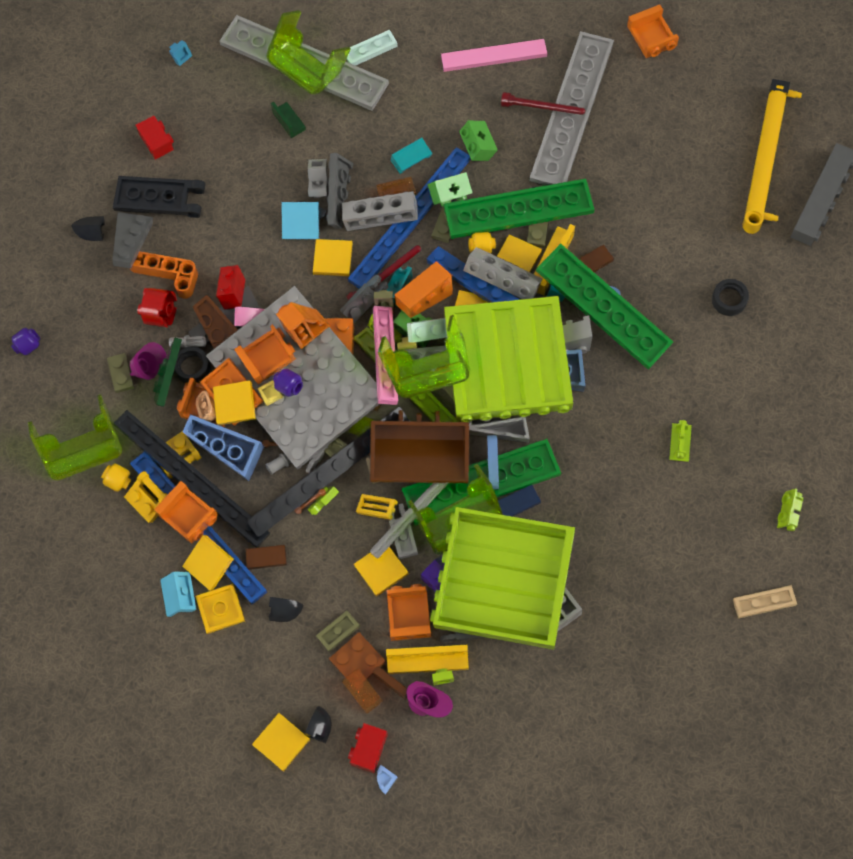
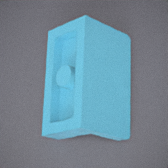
M172 572L161 579L167 617H171L178 612H193L197 610L189 572Z

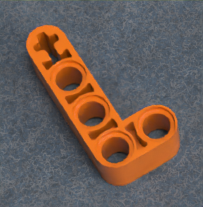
M139 251L132 268H130L134 273L175 280V289L178 296L183 299L192 296L198 278L196 266L191 260Z

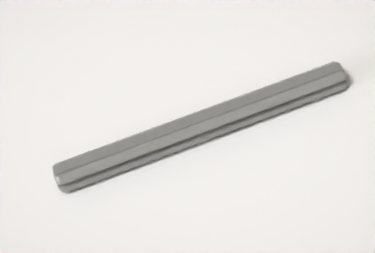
M432 483L372 547L370 553L374 557L379 558L448 483Z

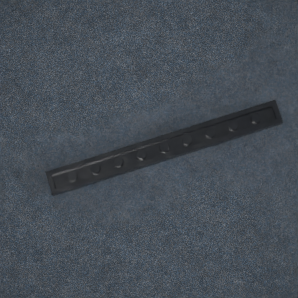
M400 406L396 407L379 421H398V410L402 409ZM403 412V421H410ZM370 428L246 520L257 537L261 536L319 492L320 489H323L369 454Z
M128 410L114 422V426L176 480L186 484L188 489L208 506L213 507L219 517L255 548H258L270 535V532L267 530L257 537L246 522L252 516Z

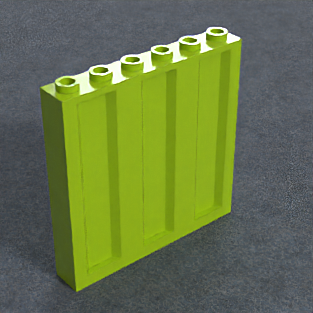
M559 296L444 307L456 421L471 422L474 419L488 421L494 417L507 419L515 415L527 417L535 413L547 415L550 412L566 413L572 410L573 396Z
M456 507L455 513H451L449 524L452 525V530L447 532L446 544L449 545L448 550L443 552L442 563H445L444 570H440L438 582L441 583L440 590L435 592L434 602H437L436 610L432 609L430 618L434 628L555 650L575 527Z

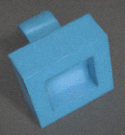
M182 40L178 44L173 43L169 47L171 49L169 50L171 56L179 66L192 56L186 42Z

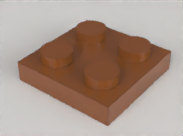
M360 632L329 658L332 664L355 689L373 675V670L377 666L381 667L386 663L383 657Z

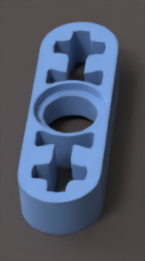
M487 435L489 490L499 489L497 435Z

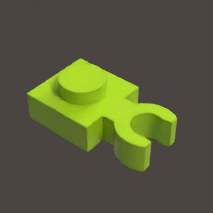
M325 486L323 489H325L326 495L317 498L307 509L312 515H316L323 506H326L339 493L334 486H329L328 488Z

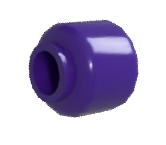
M22 328L12 336L13 344L11 347L17 354L29 355L39 347L40 337L34 329Z
M286 368L274 375L275 390L287 397L299 394L303 387L302 378L299 374Z

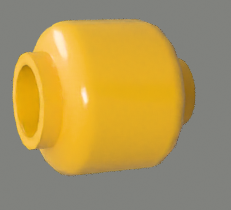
M489 232L473 233L471 238L468 239L469 252H472L477 247L491 254L492 249L496 248L495 238H492Z
M116 463L112 466L108 465L101 476L103 484L116 492H119L122 488L126 490L131 482L129 478L130 471Z

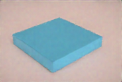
M282 202V239H319V202Z

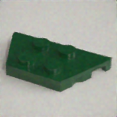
M176 337L171 344L166 358L159 365L157 372L159 377L155 381L152 392H155L154 401L156 405L161 407L165 405L182 339Z

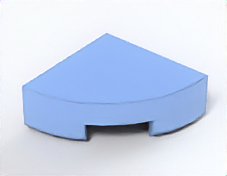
M380 765L377 771V782L381 791L386 795L398 777Z

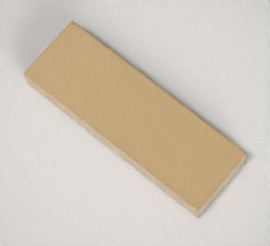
M792 585L733 598L738 619L797 605Z

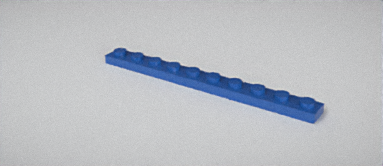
M457 147L453 150L415 196L418 220L392 224L349 276L348 282L360 289L364 283H367L373 276L378 274L433 207L434 204L427 184L460 174L471 160L467 153Z
M145 452L130 463L138 474L146 471L150 476L149 478L163 493L169 494L174 489L175 485ZM208 526L203 531V535H207L234 559L225 574L253 605L267 593V590L212 527Z

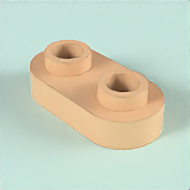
M204 390L196 399V408L199 418L211 422L216 419L215 402L209 393Z

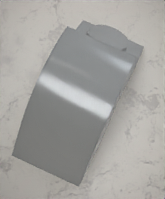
M327 159L308 160L309 197L320 198L327 196Z

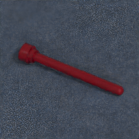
M503 92L501 98V106L503 107L520 105L579 115L585 114V109L582 107L516 98L507 92Z
M419 245L414 246L380 273L381 282L421 251V247ZM351 291L348 295H346V297L348 298V300H350V298H351L357 291H354V292Z

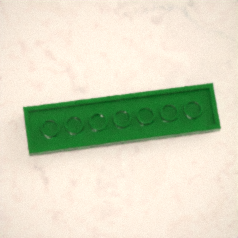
M586 178L445 203L443 206L451 239L471 236L473 233L493 232L593 214L595 210Z
M561 243L536 268L535 271L586 316L589 315V318L648 370L673 343L668 336Z
M548 439L498 455L499 489L489 490L488 459L469 465L468 483H448L413 521L414 525L416 526L453 513L456 507L468 508L560 476L561 471ZM416 483L402 488L408 509L432 483Z

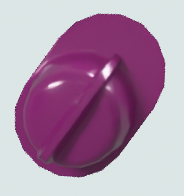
M149 342L144 345L130 361V369L132 371L130 375H135L145 380L153 379L157 375L159 365L166 358L164 348L155 342Z
M419 681L413 682L408 686L406 692L409 707L415 714L439 718L445 717L452 712V700L444 692Z

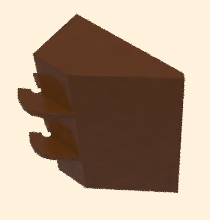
M398 410V421H370V482L468 483L469 422H440V411H435L434 422H421V413L416 414V422L403 421V410Z

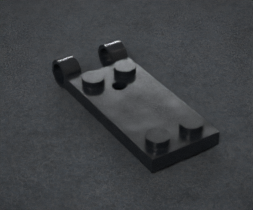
M118 176L113 209L114 211L187 215L190 218H199L202 207L194 203L187 204L188 193L190 191L194 194H204L206 183L202 180ZM168 195L173 196L171 199H166Z

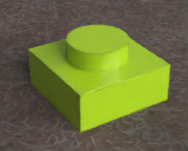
M439 669L435 671L436 673L432 674L434 686L454 682L452 670Z

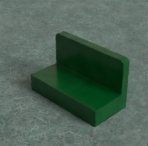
M274 101L270 103L273 115L291 138L306 130V126L288 102L277 106Z

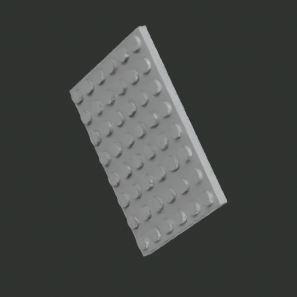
M294 286L207 354L206 357L215 368L230 358L245 378L252 382V387L261 397L257 388L272 381L275 374L257 384L234 349L240 345L242 348H245L269 332L272 324L276 329L280 327L286 336L283 340L286 344L290 342L296 351L293 353L296 360L281 370L288 368L299 374L302 378L303 387L299 394L291 397L282 394L283 398L269 406H266L265 402L261 403L255 408V417L298 470L379 404L377 383L330 327L302 350L287 334L276 316L279 309L290 302L313 308Z

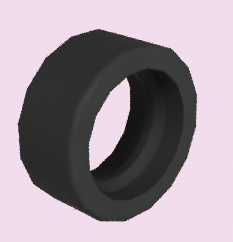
M736 279L722 280L716 285L712 294L714 308L725 316L740 314L745 309L749 300L747 287ZM724 289H734L741 295V302L736 306H728L720 300V292Z
M187 347L179 351L174 371L184 383H188L190 378H194L197 383H200L210 373V361L206 357V353L200 348ZM195 356L202 360L203 367L199 372L192 375L183 373L181 364L185 359Z

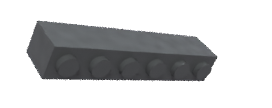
M836 143L790 238L809 246L812 245L813 241H818L822 233L819 229L821 226L825 227L829 218L826 214L828 211L832 212L836 204L833 200L835 197L839 198L843 190L840 186L842 183L846 184L850 175V173H847L848 169H853L852 149Z

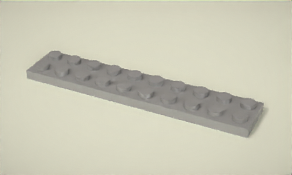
M238 15L235 16L219 41L221 46L373 111L389 84V80Z
M580 31L555 104L582 107L585 109V114L552 112L529 181L542 185L567 182L614 40Z

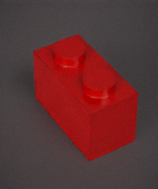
M154 115L135 125L140 137L155 160L174 150L172 146L174 141L171 135L165 133L164 124L161 120L157 121Z
M238 265L220 267L216 296L224 310L242 307L245 277Z
M363 723L362 728L359 727L356 732L355 748L351 747L348 755L351 766L375 773L388 732Z

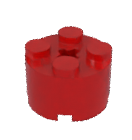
M145 288L142 303L138 305L137 309L143 323L166 328L168 327L167 325L171 326L177 312V307H174V301L177 302L176 294L170 290Z

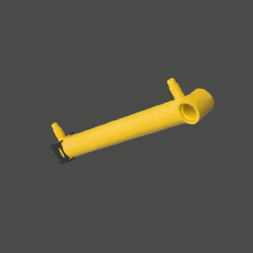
M772 79L769 88L768 101L742 224L743 229L750 234L757 233L760 230L763 220L778 221L779 218L777 215L764 212L786 97L801 98L802 96L800 92L789 90L790 82Z

